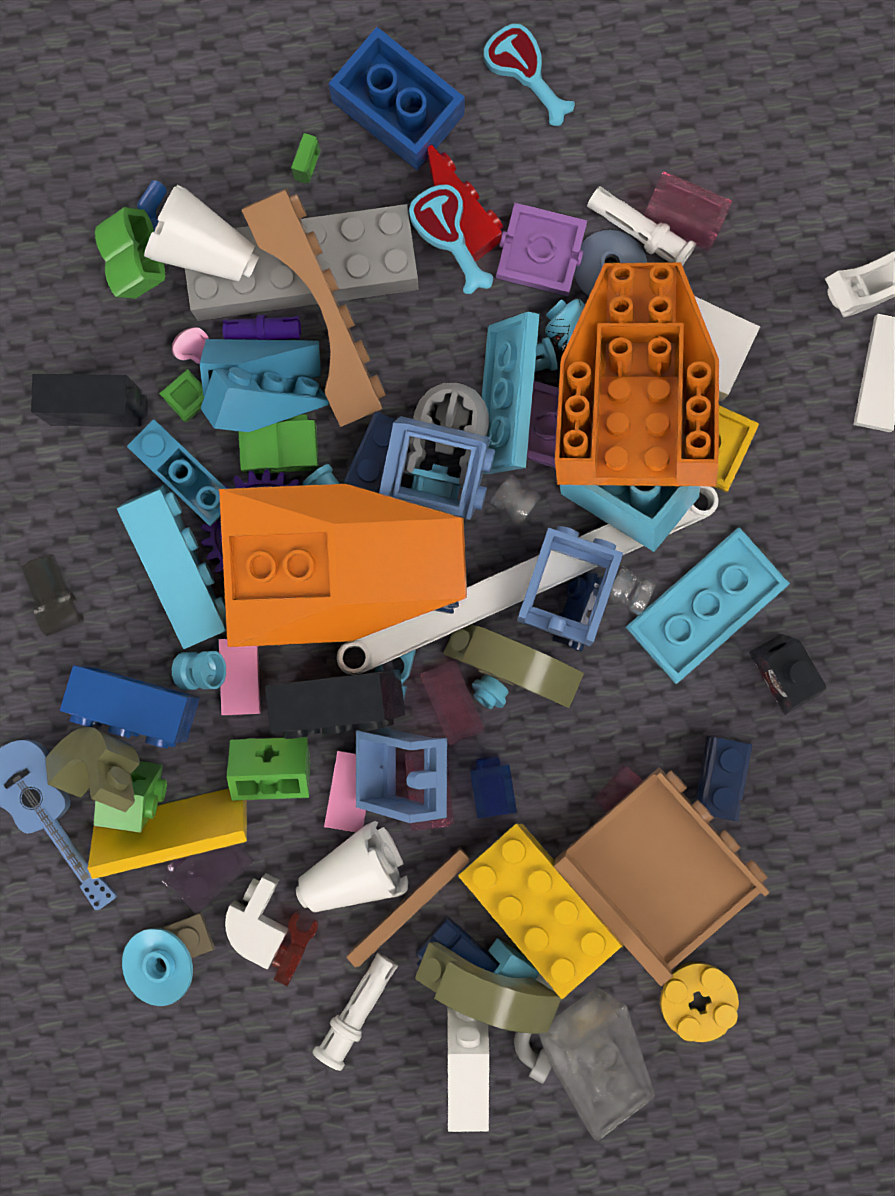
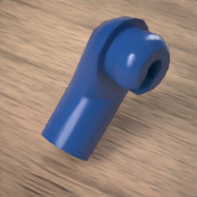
M152 180L138 201L137 209L146 211L155 232L159 222L156 218V209L166 195L167 189L162 183Z

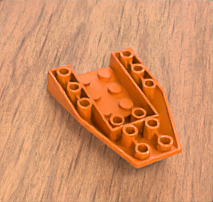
M681 262L604 263L561 357L555 448L557 485L716 487L719 456V358Z
M350 484L219 489L228 647L354 641L467 598L464 518Z

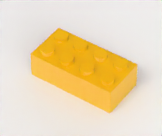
M515 824L458 876L557 995L563 999L619 950L623 944L553 867L554 859L523 824Z

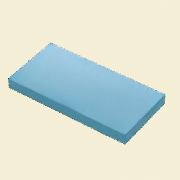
M525 312L488 326L482 399L485 401L489 413L487 437H491L489 448L495 450V455L490 473L483 471V474L526 468L539 314Z
M739 527L625 628L671 680L677 684L790 583Z

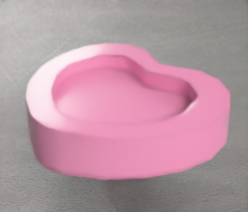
M198 327L187 328L175 337L172 343V353L177 359H191L195 363L200 364L205 340L209 339V337Z

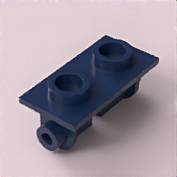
M585 572L574 577L567 588L568 599L564 610L558 616L587 625L589 618L586 617L588 610L592 611L603 578L591 572ZM555 634L552 641L568 645V647L580 652L583 651L584 644Z

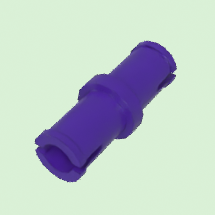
M257 314L256 318L223 320L224 339L301 340V321L299 315L267 318L265 314Z

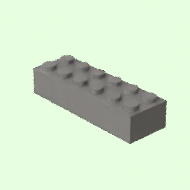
M407 204L301 219L307 233L314 231L323 250V253L318 255V259L323 270L330 268L336 279L339 290L333 293L337 301L419 290ZM249 226L234 229L255 245L253 254L259 256L250 278L242 275L238 282L185 268L190 310L197 321L318 304L308 286L295 271L276 256L258 247Z

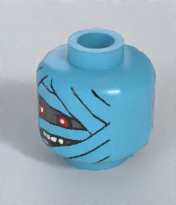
M580 299L572 300L568 304L560 300L546 314L551 321L546 326L545 333L563 353L585 307V303Z

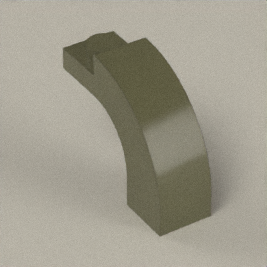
M472 624L453 632L443 652L448 657L487 672L567 708H570L584 675L583 672L544 653Z
M82 727L63 738L46 756L48 785L80 798L90 788L91 799L126 812L135 803L131 773L137 768L140 761L136 750L131 744L95 728Z
M438 942L428 943L415 977L417 981L436 992L434 999L449 1008L488 1025L520 1033H548L561 998L555 991L532 977L511 978L492 973L470 963Z

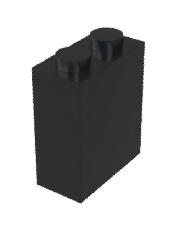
M32 374L31 413L50 426L141 427V417H147V395L142 394V390L127 375Z

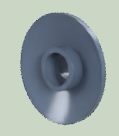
M617 230L599 231L590 235L582 242L580 250L584 252L580 267L576 266L574 277L581 290L590 296L607 258H615L618 263H647L646 255L641 245L630 235Z

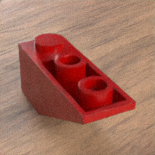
M430 145L428 147V163L433 187L449 185L460 193L463 200L460 229L464 235L465 245L476 262L500 244L503 225L492 210L489 209L486 212L478 202L480 197L472 184L467 180L462 182L455 174L456 166L445 152L439 154L434 146Z

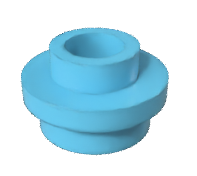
M486 674L480 680L476 679L473 682L472 688L476 692L474 698L480 704L489 709H492L494 706L503 708L506 704L505 697L509 692L501 682Z

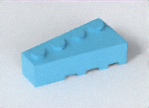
M164 484L121 504L117 508L118 513L183 649L226 631L225 601L222 597L216 598L211 587V584L215 583L213 575L207 563L201 564L195 550L199 548L190 527L186 528L180 515L182 510L175 494L170 492L168 486Z

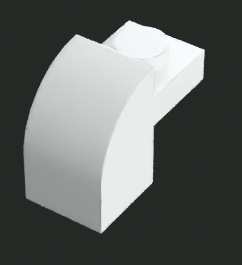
M267 873L260 881L253 879L243 897V900L249 902L248 905L245 906L234 901L228 908L225 920L227 937L233 948L241 956L265 969L269 968L289 928L262 915L279 882V879Z

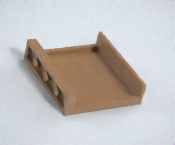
M658 767L557 856L553 867L655 981L662 986L673 977L672 969L756 896L760 893L767 896L769 891L764 883L768 876L756 862L751 859L746 863L737 853L741 847L726 830L719 834L709 823L714 817L699 800L692 804L682 793L687 787L672 770L665 774Z

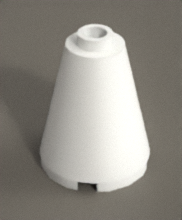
M179 185L175 186L157 219L159 222L155 232L151 233L144 256L154 261L238 282L242 275L250 278L259 259V256L253 254L255 245L186 188Z
M377 821L366 824L300 876L299 886L296 887V894L300 904L304 908L308 907L313 912H319L404 894L408 890L407 875L400 878L397 868L404 865L388 831L384 827L377 830Z

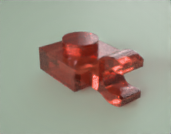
M298 911L291 915L288 923V929L292 936L288 947L281 944L271 966L277 968L274 980L285 986L289 985L309 940L316 934L318 929V921L315 919L308 930L302 931L298 929L296 925L300 916Z

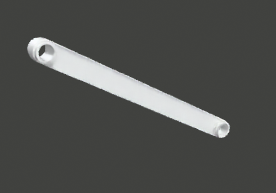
M700 486V493L705 495L708 500V508L706 511H702L692 505L669 534L705 519L715 512L718 507V495L714 488ZM610 524L578 537L593 542L595 538L609 541L615 544V550L622 552L623 555L644 546ZM551 550L536 595L599 566ZM539 555L467 587V598L459 601V607L454 609V614L431 611L360 639L347 641L338 650V666L348 675L363 674L524 601ZM352 647L361 649L366 658L364 664L357 669H351L343 662V654Z

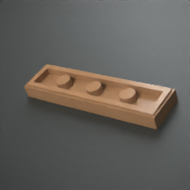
M461 846L348 951L346 958L354 967H359L469 863V855Z

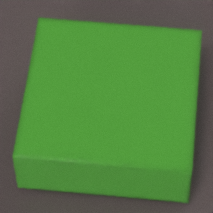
M303 134L291 167L294 179L306 184L310 183L320 155L318 140L315 136Z
M188 369L159 393L185 423L201 410L205 397L203 396L202 384Z

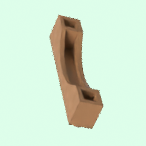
M288 188L245 206L242 212L258 247L276 256L295 271L308 286L321 308L328 329L331 350L330 369L325 384V395L340 427L381 410L382 401L380 398L386 396L378 375L371 377L365 363L371 360L363 341L355 342L349 328L355 326V323L347 305L339 306L333 293L339 290L338 284L331 269L323 270L318 255L322 254L323 250L315 232L307 233L301 218L307 216L298 194L296 193L291 196Z

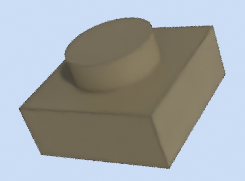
M202 912L164 927V930L175 934L185 944L191 958L215 949Z

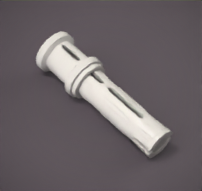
M601 186L596 189L587 204L588 208L601 214L607 220L645 244L646 252L651 255L656 253L670 263L681 262L683 266L696 246V243L692 240L686 242L671 232L668 224L661 222L656 224Z
M380 953L375 955L371 966L363 976L341 1015H336L331 1019V1029L322 1044L313 1049L312 1053L317 1059L335 1070L341 1071L345 1066L344 1058L354 1041H360L362 1037L361 1027L390 977L398 968V964Z

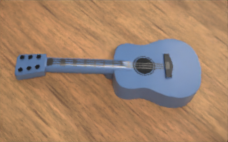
M29 739L18 740L4 745L0 748V807L12 815L15 824L22 832L28 834L42 829L47 832L82 883L80 888L93 908L100 910L117 898V892L102 877L91 878L87 862L58 822L69 809L70 798L67 792L52 787L47 783L45 758L49 754L48 750L41 743Z

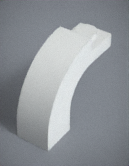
M895 251L867 265L837 271L825 278L829 286L828 296L832 304L840 309L843 317L860 313L895 297Z

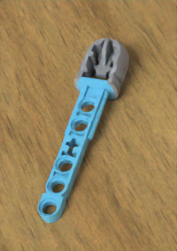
M442 383L429 389L419 400L413 419L435 424L432 416L437 408L435 418L441 421L440 426L457 430L460 429V426H465L464 431L487 436L489 413L485 401L476 390L460 383ZM469 415L472 416V425H467ZM411 436L408 446L411 452L406 456L403 471L414 477L411 489L457 500L459 490L464 486L471 450L466 449L465 455L460 458V478L449 476L447 474L448 467L433 464L432 470L425 471L419 469L420 463L425 460L426 452L424 446L426 439ZM435 442L436 452L453 455L455 446ZM416 650L400 656L404 662V671L401 674L402 684L410 676ZM383 664L376 667L375 671H384ZM402 685L403 699H405L407 686Z

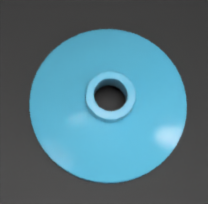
M149 928L134 935L124 949L122 970L125 981L130 990L142 1001L155 1006L170 1005L183 997L189 989L193 977L192 959L185 944L175 934L160 928ZM160 958L165 962L166 968L160 965Z

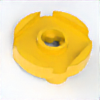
M703 962L686 963L672 971L673 977L664 984L661 991L660 1008L669 1027L680 1035L681 1038L686 1041L708 1042L719 1038L735 1025L738 1018V994L733 982L724 972L715 966ZM698 991L703 997L710 996L709 1002L705 1004V1010L699 1012L697 1008L689 1007V1002L694 1000L693 993Z

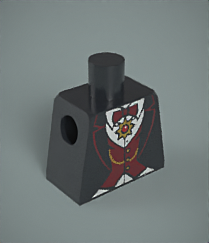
M780 634L749 652L785 715L818 697L827 689L802 643L796 638Z

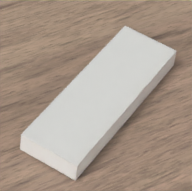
M877 314L874 317L853 425L886 432L894 430L895 317Z

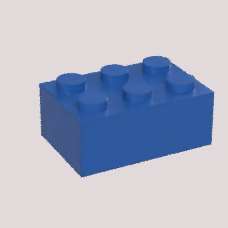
M378 27L373 30L328 83L332 103L417 171L428 159V147L433 145L436 149L461 120L465 112V97Z
M73 665L60 711L71 714L69 721L89 727L107 724L109 725L107 730L109 733L127 738L131 736L138 737L139 734L147 736L145 743L168 749V746L175 747L176 743L188 741L200 697L95 667Z

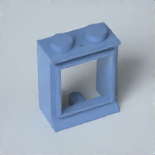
M400 416L393 423L379 493L445 513L466 517V519L470 520L475 509L482 510L487 487L480 485L483 471L490 473L494 460L495 450L489 448L491 437ZM411 436L471 450L460 500L400 486Z
M557 526L556 530L548 528L517 622L591 646L594 642L623 553L615 550L616 545L609 541L595 538L593 542L578 538L579 532L564 526ZM551 550L606 568L587 625L532 607Z
M390 727L366 731L356 730V808L408 823L447 818V738H431L393 730ZM396 747L407 750L424 749V770L409 773L406 780L409 787L418 790L424 789V803L396 796Z

